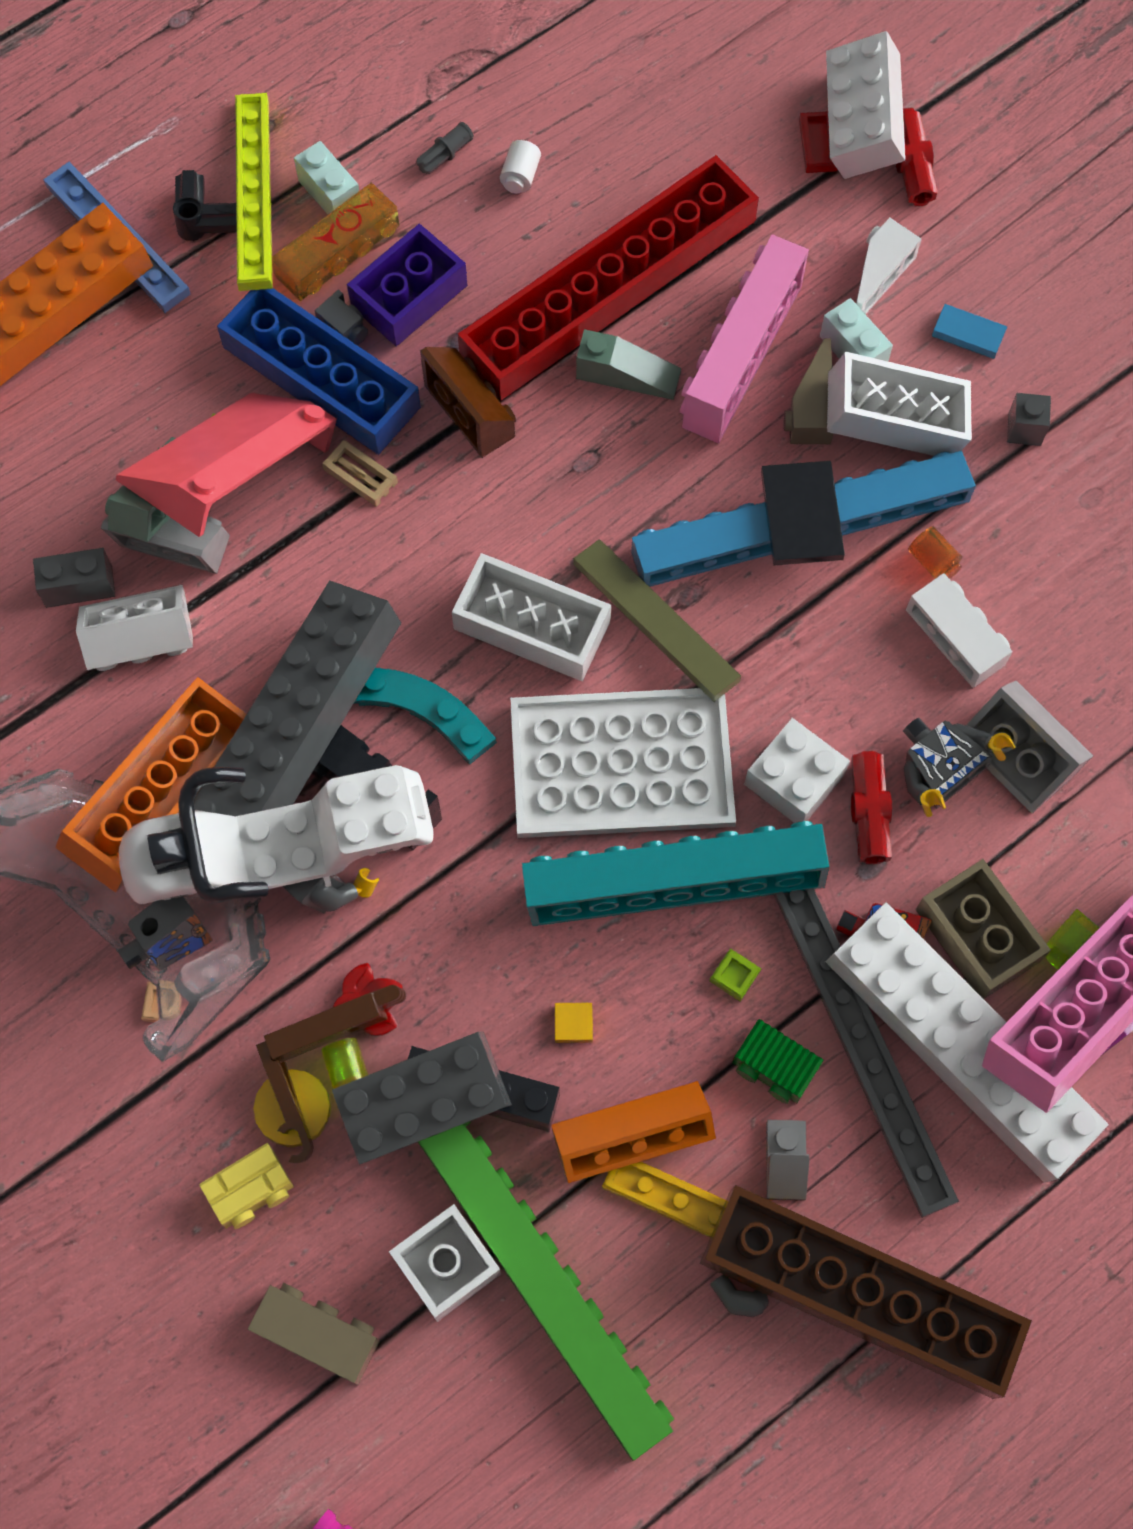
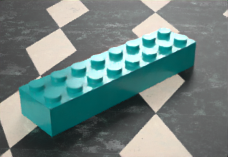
M800 821L790 825V828L775 830L773 826H763L754 829L753 833L738 835L736 831H725L718 833L716 838L701 840L699 836H688L679 839V843L665 845L662 841H650L642 844L641 848L626 849L625 846H612L606 848L604 853L589 854L588 851H575L567 854V858L552 859L551 856L534 857L530 859L529 863H522L526 904L532 926L775 895V893L779 892L790 893L795 890L805 891L810 888H825L830 866L823 825H813L811 821Z

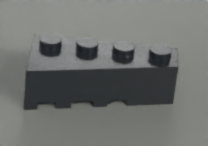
M340 725L312 774L320 780L323 777L330 780L392 765L380 753H375L373 756L369 755L370 749L366 743ZM428 789L425 795L434 829L442 820L438 796ZM418 845L408 847L414 850Z

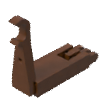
M389 985L375 992L355 998L264 1036L265 1041L256 1045L286 1121L277 1131L288 1134L290 1130L295 1129L303 1146V1150L299 1155L291 1156L290 1163H302L308 1160L313 1153L314 1146L287 1064L284 1061L387 1020L385 1009L400 1004L406 999V992L400 987Z

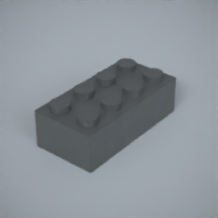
M484 1032L473 1033L332 1089L359 1165L512 1105Z

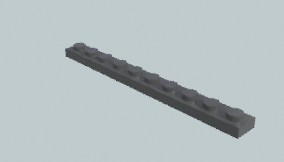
M814 888L806 889L805 891L795 890L790 893H775L774 897L921 1218L958 1203L959 1200L868 1005L825 962L840 947V944Z

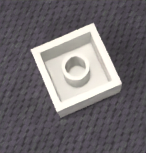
M791 718L748 769L744 785L794 823L808 821L845 776L850 760L794 718Z
M454 1204L389 1251L437 1322L501 1275L500 1268Z

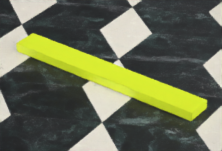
M267 93L235 95L237 285L239 291L273 289L269 100Z

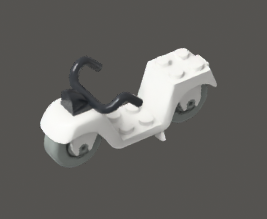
M399 765L332 778L326 782L312 800L236 817L194 810L195 797L202 786L212 783L241 784L246 779V772L243 768L212 767L193 773L185 781L178 801L179 813L142 821L124 833L119 846V865L125 889L138 904L169 900L198 893L202 899L213 904L237 898H264L268 895L269 889L318 878H324L325 886L329 887L331 886V875L342 872L349 864L364 856H374L392 850L397 851L406 846L428 845L433 841V826L420 775L416 771Z

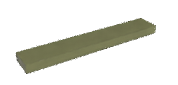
M600 539L573 558V565L713 702L741 681V675Z

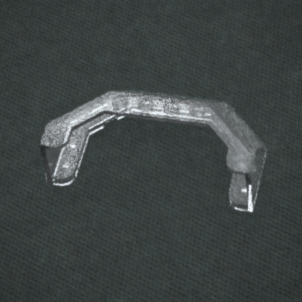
M56 769L0 788V876L53 890L67 906L80 915L117 952L120 948L136 939L128 923L153 902L138 904L127 893L124 884L116 893L55 848L61 831L104 782L95 779L91 785L74 780L72 772ZM198 893L185 895L184 898L194 910L213 941L164 969H158L149 957L135 966L146 979L156 986L159 1020L146 1028L143 1034V1042L148 1050L162 1062L187 1049L269 963V949L264 948L263 941L266 935L264 915L259 913L258 908L261 898H237L213 904L202 899Z

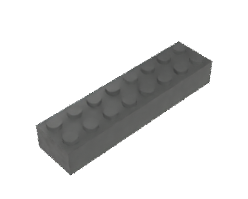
M329 580L214 766L243 768L246 772L245 781L241 784L212 783L202 786L195 797L194 810L236 817L294 804L401 625V621L387 600Z

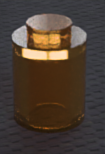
M934 526L927 528L917 536L908 548V551L935 579L943 573L951 579L962 568L959 564L962 560V555Z

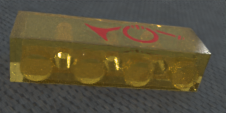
M372 182L272 256L275 277L299 301H302L308 295L315 294L325 282L333 276L343 273L350 263L358 257L365 256L375 244L383 238L390 237L400 226L397 206Z

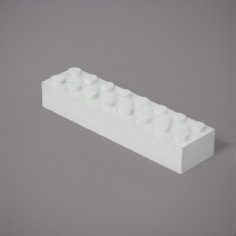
M887 902L825 961L1044 1183L1059 1179L1109 1125L1072 1087L1045 1113L982 1067L989 1040L1002 1028L1006 1021Z

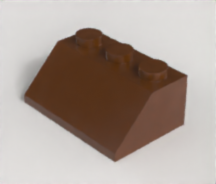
M425 347L420 350L424 386L481 458L515 437L514 423L516 422V417L513 411L506 404L502 406L497 399L493 386L487 380L484 382L477 375L474 363L468 356L463 357L456 348Z

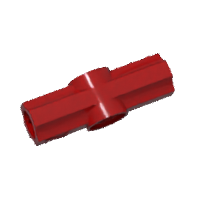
M903 108L905 161L897 163L896 169L898 173L903 174L908 203H913L915 207L925 206L929 202L936 200L937 188L932 170L934 163L933 146L930 140L926 141L920 112L915 111L914 108Z
M863 751L852 755L851 758L854 791L851 794L852 823L856 824L859 862L870 865L881 864L890 861L892 858L889 827L892 820V799L890 791H886L883 754H879L876 751Z

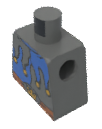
M182 896L169 900L155 901L131 919L128 926L136 939L120 948L118 953L129 969L148 957L158 969H164L211 943L213 939L187 900Z

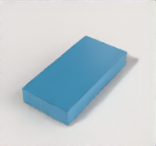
M944 304L932 337L995 359L1008 326Z

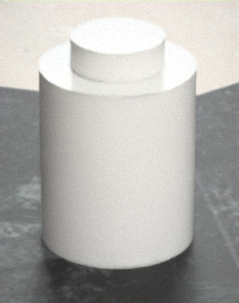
M516 140L510 144L500 174V182L511 193L526 192L531 187L541 157L539 148L533 143L525 140Z

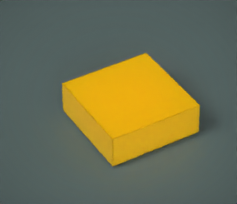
M555 1003V1043L593 1042L592 1003Z

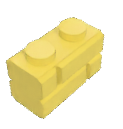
M268 1143L199 1184L218 1220L226 1229L232 1225L234 1229H239L250 1223L255 1218L253 1212L266 1204L269 1208L281 1204L289 1197L287 1191L294 1187Z

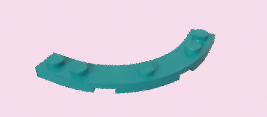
M374 668L353 703H358L359 706L388 708L394 706L409 711L411 715L436 729L469 765L497 743L496 737L458 698L431 681L413 674L392 669Z

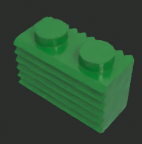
M758 1019L736 1053L732 1063L738 1066L736 1072L746 1080L755 1083L758 1079L770 1087L768 1092L777 1100L788 1104L791 1100L797 1104L824 1060L796 1041L791 1040L782 1032L777 1031L763 1020Z

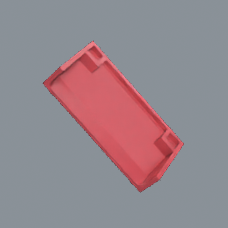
M250 393L116 475V481L200 537L204 534L208 512L213 503L306 442H309L324 453L329 451L337 418L311 401Z

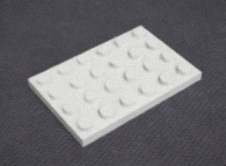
M700 688L510 698L517 838L735 827L736 814L725 694L715 702Z

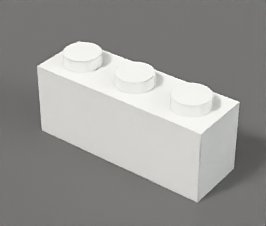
M945 573L911 596L906 611L972 688L1006 665L1013 652L1010 649L1008 640L1001 633H996L987 623V618L983 611L976 606L973 607L966 599L961 586L957 582L951 581Z

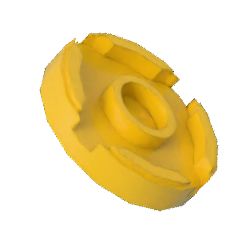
M291 1069L288 1071L313 1141L320 1136L328 1122L331 1112L329 1094L320 1080L310 1073ZM267 1079L256 1093L253 1107L256 1124L264 1136L276 1144L292 1148L302 1146L299 1134L295 1129L290 1130L288 1134L277 1131L286 1121L270 1081Z

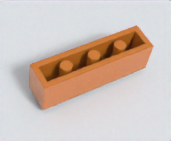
M698 1081L551 1124L557 1152L568 1183L716 1139L712 1112Z

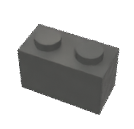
M104 548L33 559L36 591L46 608L116 597L112 564Z

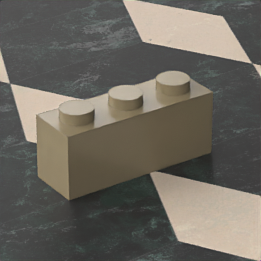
M283 1283L280 1289L270 1285L248 1330L359 1385L380 1341L372 1336L375 1328L356 1318H353L351 1324L336 1318L339 1310L318 1300L315 1307L302 1301L304 1293L288 1284Z

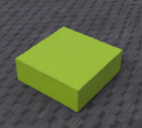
M730 948L709 982L741 1002L761 972V968Z

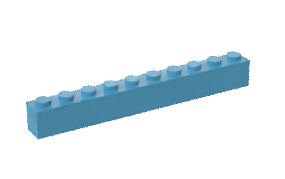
M958 451L951 454L950 452H941L928 460L920 462L911 460L897 468L886 471L885 469H876L867 474V476L855 479L846 477L835 482L842 536L970 502L976 485L963 452ZM765 502L756 505L754 503H747L730 512H712L703 519L691 522L682 520L672 524L669 528L657 531L648 529L640 532L637 536L632 537L631 554L639 577L651 587L772 555Z

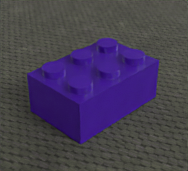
M419 223L347 284L350 304L354 305L361 312L365 320L397 347L468 286L466 263Z

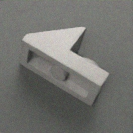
M767 1120V1199L806 1200L810 1160L809 1154H806V1121Z

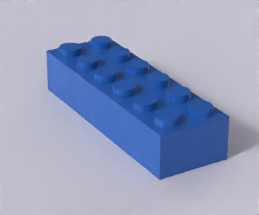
M274 288L250 290L217 325L224 349L295 398L311 401L315 405L320 406L324 411L337 418L335 425L378 455L421 408L418 386Z

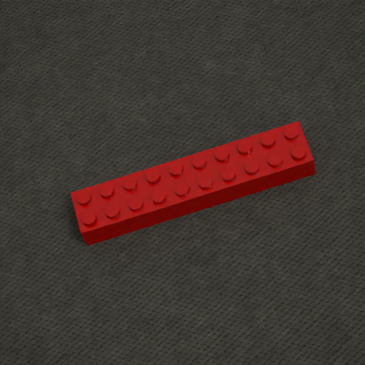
M717 155L713 156L459 332L458 344L460 354L463 357L468 356L477 369V375L483 382L487 380L493 386L497 397L503 400L577 348L581 343L584 329L595 332L601 331L756 221L759 197Z

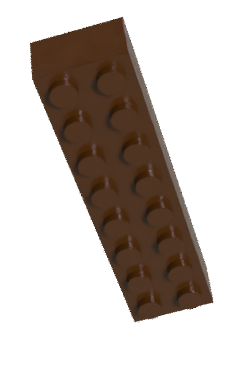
M737 1185L730 1190L700 1261V1264L991 1399L1005 1397L1032 1322L1028 1318Z

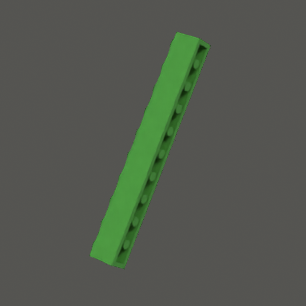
M471 1122L419 1141V1145L632 1462L672 1433L673 1430L669 1424L674 1421L673 1416L661 1400L654 1403L645 1389L651 1386L649 1381L637 1365L632 1369L629 1367L622 1356L627 1352L622 1341L614 1331L609 1335L605 1332L599 1323L604 1318L602 1312L592 1298L584 1301L576 1289L581 1285L580 1280L569 1265L564 1268L560 1266L554 1257L559 1252L558 1248L547 1232L539 1235L531 1222L537 1219L524 1199L517 1203L509 1191L515 1186L502 1167L498 1170L494 1169L487 1159L493 1154L483 1138L479 1135L474 1139L466 1128Z

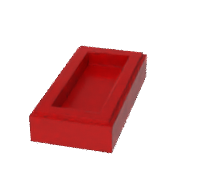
M828 111L800 113L799 125L806 173L838 171L830 159Z

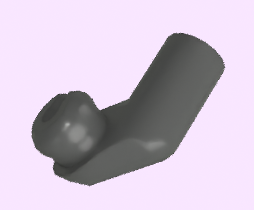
M721 1275L710 1284L728 1312L733 1315L755 1317L761 1315L768 1307L769 1300L766 1294L756 1289L753 1292L737 1290L729 1277Z

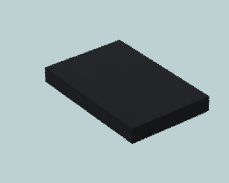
M831 461L762 466L761 477L773 566L843 560L845 552Z

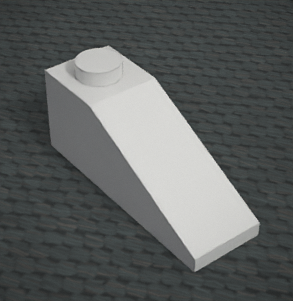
M890 217L881 227H874L866 240V243L869 245L856 304L865 314L916 259L921 243L920 237Z

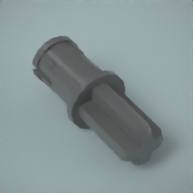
M460 122L443 138L437 137L435 144L417 158L416 164L422 173L430 174L447 159H454L455 153L469 141L473 140L474 135L469 126L464 122Z

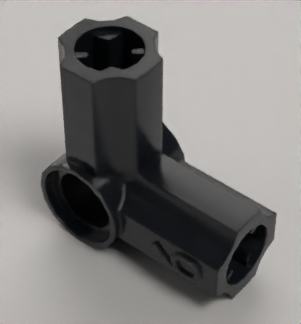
M183 170L180 175L175 176L173 213L178 235L182 239L195 241L202 238L205 233L237 232L236 203L204 204L205 181L203 175L197 174L194 170Z

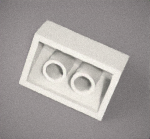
M183 585L79 607L76 634L87 670L97 668L98 671H106L115 668L118 663L128 661L143 663L152 659L155 655L167 653L169 656H175L193 647V634Z

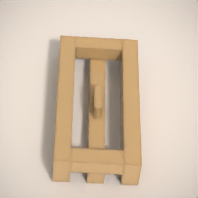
M345 440L322 463L324 471L376 507L381 502V497L387 496L389 488L391 486L394 487L398 483L396 475ZM343 453L384 480L382 484L366 474L365 471L342 457ZM334 463H337V464L340 465L342 468H344L345 470H347L348 472H350L351 474H353L355 477H357L358 479H360L361 481H363L365 484H367L368 486H370L371 488H373V489L375 490V492H373L371 489H369L368 487H366L365 485H363L361 482H359L358 480H356L355 478H353L351 475H349L348 473H346L345 471H343L341 468H339L338 466H336Z

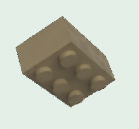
M984 859L924 896L916 908L920 916L932 920L929 926L930 931L970 986L983 999L1040 963L1051 951Z

